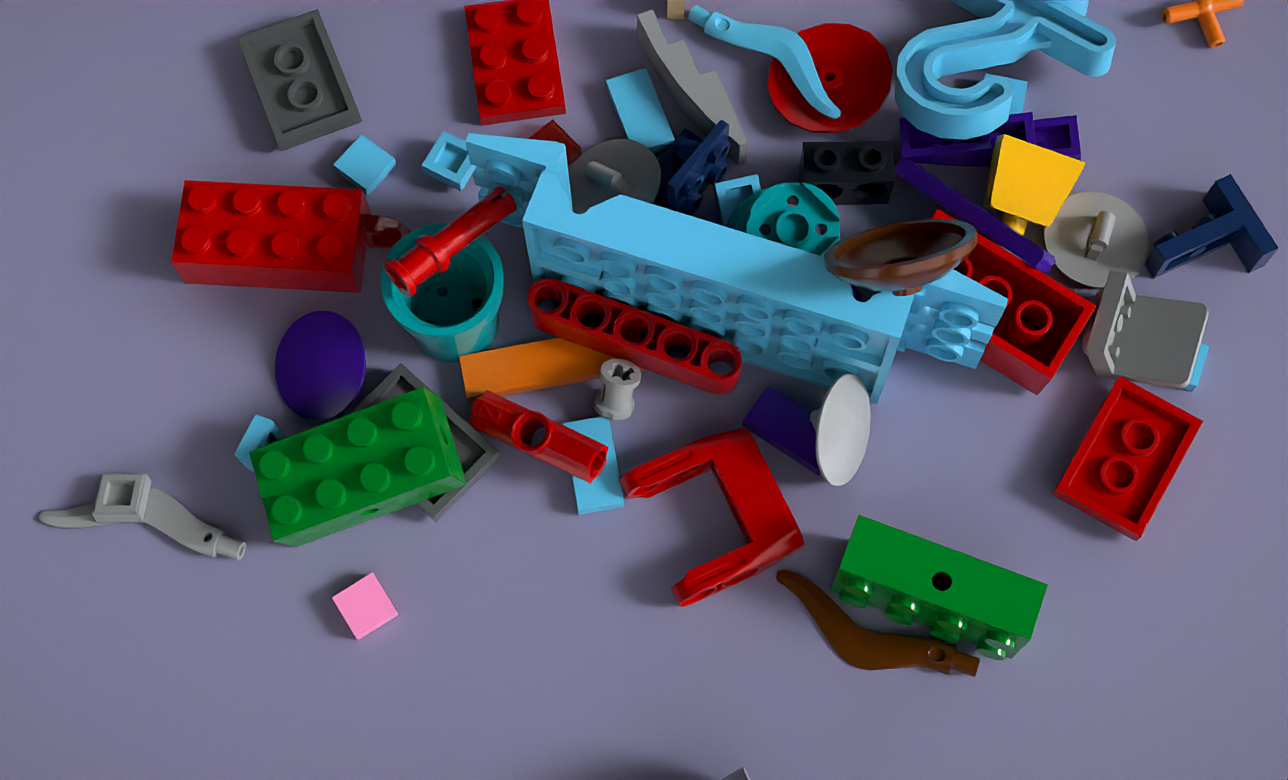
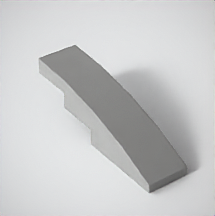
M653 9L637 14V37L655 73L677 105L706 137L720 120L728 123V142L731 143L727 156L737 165L746 163L748 141L717 70L699 74L684 39L668 44Z

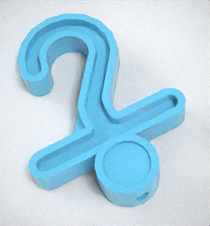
M951 0L956 5L982 19L927 29L909 40L898 56L894 99L902 116L923 132L939 138L962 140L987 135L1006 123L1009 118L1013 96L1011 83L1001 77H988L972 87L959 89L941 84L937 80L938 78L1014 63L1031 50L1036 49L1084 75L1098 77L1107 73L1111 67L1116 37L1109 29L1085 17L1089 0Z

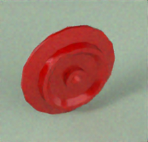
M823 23L797 33L804 40L811 54L824 91L841 111L840 117L837 119L821 114L807 102L781 62L774 58L770 64L767 86L774 108L789 124L810 133L836 134L859 127L879 112L891 91L893 67L886 48L870 32L851 24Z

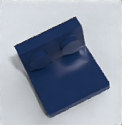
M720 120L704 140L686 128L681 132L658 160L661 168V186L658 196L653 203L654 205L690 216L694 214L703 199L701 194L710 183L712 185L719 183L729 168L727 153L731 143L728 142V123Z

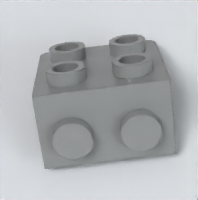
M1109 271L1105 287H1100L1096 294L1095 305L1097 307L1095 308L1096 317L1093 327H1087L1083 337V352L1087 354L1096 376L1113 379L1121 376L1128 381L1175 388L1186 387L1192 377L1209 313L1207 307L1203 303L1138 296L1134 291L1128 272Z

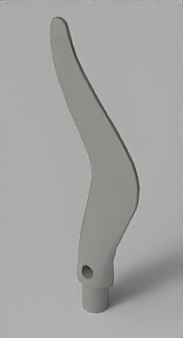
M150 487L143 519L144 523L151 525L178 543L196 552L211 557L222 554L237 560L243 557L246 550L245 542L226 536V530L207 525L198 520L170 494ZM95 502L67 510H44L39 515L41 522L59 528H86L118 523L97 522L92 515Z

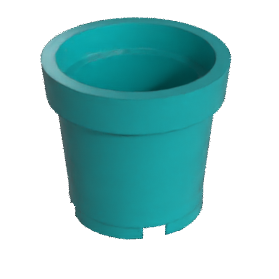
M802 182L801 184H776L754 193L738 205L725 226L823 257L826 250L840 239V218L834 202L818 187ZM788 204H793V205H796V206H795V207H790ZM760 226H768L770 233L762 235L759 231ZM816 226H819L821 235L817 234Z
M449 223L430 224L408 233L391 249L385 262L389 259L397 260L416 246L415 240L418 237L426 234L433 236ZM483 235L450 258L451 263L448 266V270L443 274L436 272L417 286V293L411 298H408L398 290L388 277L383 265L381 291L388 310L398 324L409 334L413 335L423 352L436 360L449 363L460 362L459 356L485 351L497 335L500 323L498 309L502 301L504 288L503 266L496 249ZM441 290L448 291L444 297L438 296V293ZM482 302L478 309L473 307L474 303Z

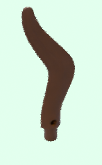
M779 571L777 573V581L799 598L828 642L848 664L872 671L920 667L932 669L949 675L950 670H954L973 677L976 676L980 658L956 651L957 645L918 636L882 634L864 630L825 592L808 579L789 571Z

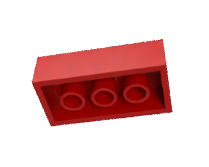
M185 180L171 263L185 284L361 293L371 211L361 189Z
M939 209L931 218L956 220ZM977 233L978 242L967 259L955 267L954 270L1008 299L1006 308L997 326H992L994 327L992 336L985 346L980 361L1035 395H1038L1054 377L1097 306Z

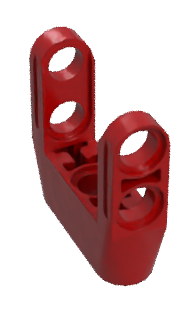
M747 427L700 438L635 467L625 473L619 480L628 499L638 497L650 498L711 471L747 542L746 545L689 570L682 580L673 585L671 591L679 607L699 602L760 574L804 546V540L797 522Z

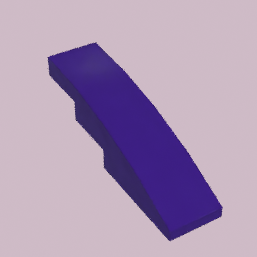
M1032 112L1009 114L1006 123L987 135L966 140L939 138L918 130L906 118L899 119L902 159L906 158L914 163L990 167L996 137L1002 134L1081 161L1077 115L1033 120Z

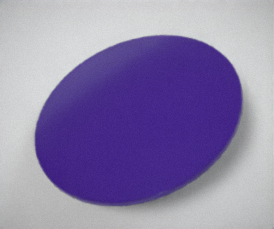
M314 311L300 317L287 329L278 346L275 359V379L279 393L286 405L303 418L325 420L342 413L356 398L365 376L366 355L362 339L353 324L340 314L331 311Z

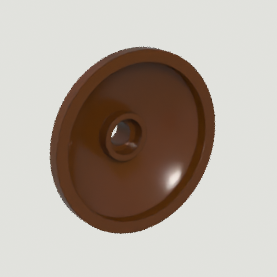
M923 219L875 227L848 236L826 250L824 261L827 271L842 281L868 290L892 291V294L895 296H908L920 292L923 285L941 279L967 259L976 247L978 239L975 227L959 220Z

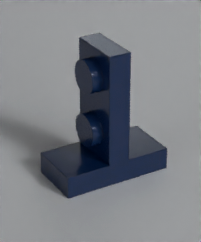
M1231 174L1216 180L1202 200L1211 213L1210 215L1197 221L1191 227L1192 230L1181 235L1177 231L1170 232L1153 244L1154 250L1145 263L1153 279L1228 244L1232 246L1248 273L1265 266L1279 247Z

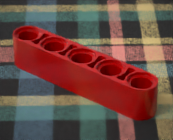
M540 279L533 283L528 290L527 300L531 321L542 332L617 359L628 360L638 367L712 394H727L734 390L739 383L742 365L741 352L728 341L557 279ZM545 300H555L560 303L559 307L554 311L547 312L538 308L540 303ZM588 315H596L603 320L601 324L595 327H586L580 323ZM636 330L642 332L646 337L640 342L631 343L624 340L623 335L628 331ZM672 346H682L689 354L684 358L675 359L668 356L666 350ZM717 361L725 362L730 365L732 371L724 375L715 374L709 369V365Z

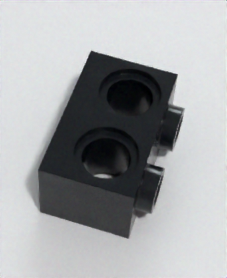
M892 141L803 142L799 163L800 184L802 182L818 187L832 199L835 205L889 204L895 182Z

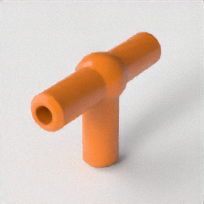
M1193 0L1163 8L1161 19L1165 24H1172L1197 18L1208 46L1216 48L1225 42V37L1215 13L1239 8L1243 5L1244 0Z

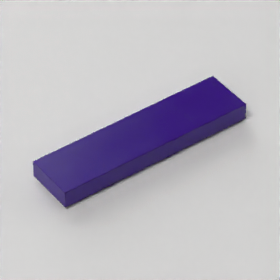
M901 158L894 168L895 174L973 225L1032 267L1048 273L1055 263V256L918 164L906 158Z

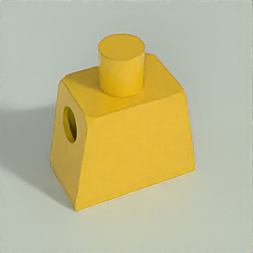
M1006 134L997 135L983 206L1002 213L1000 220L1022 235L1028 222L1041 227H1049L1084 169L1085 162Z

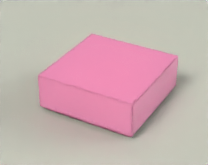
M373 572L332 597L357 640L399 615Z

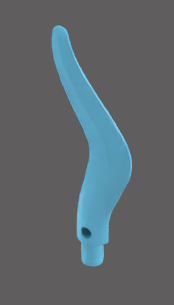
M698 5L693 6L688 20L703 27L704 33L731 45L776 58L782 63L795 86L813 108L829 118L837 119L840 117L841 111L824 91L811 54L804 40L797 33L778 26L740 22L720 12L711 13Z

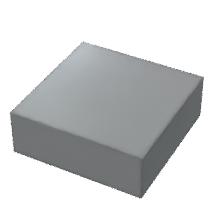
M101 473L92 512L97 522H143L152 482L147 474Z

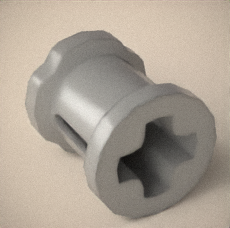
M610 359L601 365L599 376L603 382L602 388L595 397L593 404L595 411L600 416L615 421L624 420L631 416L635 406L632 398L633 390L640 384L642 374L639 367L624 359Z

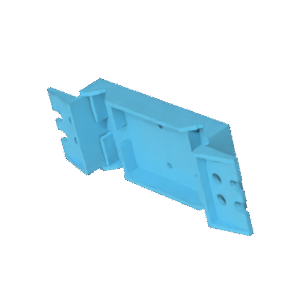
M468 133L465 140L470 164L478 166L475 168L473 177L475 185L481 186L478 192L479 201L491 193L495 187L502 186L505 189L502 197L509 192L516 203V211L507 215L501 222L524 229L533 283L544 278L563 281L728 341L741 352L743 362L828 389L837 378L844 374L857 375L867 389L869 401L878 404L897 350L904 352L905 348H909L942 361L954 362L976 369L984 353L985 346L992 336L994 330L992 326H997L1008 301L1006 297L954 269L941 279L923 285L922 290L916 294L895 296L892 294V291H881L873 295L870 300L859 302L853 297V289L848 282L838 279L827 271L823 256L621 194L590 207L583 214L574 213L565 144L555 141Z

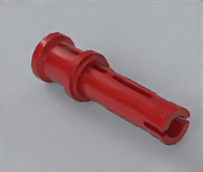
M502 186L495 187L491 193L433 236L429 234L421 235L415 240L416 246L397 260H387L384 263V269L398 290L408 298H411L417 293V286L436 272L443 274L448 270V266L451 263L450 258L507 215L515 212L517 206L509 192L502 197L505 189Z

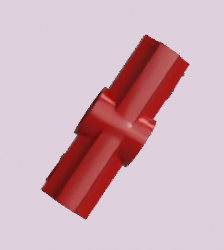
M486 390L481 397H477L470 411L471 420L469 425L474 429L590 484L597 476H600L607 462L608 447L559 424L540 412L531 411L491 391ZM545 427V435L542 441L532 446L533 434L536 430Z

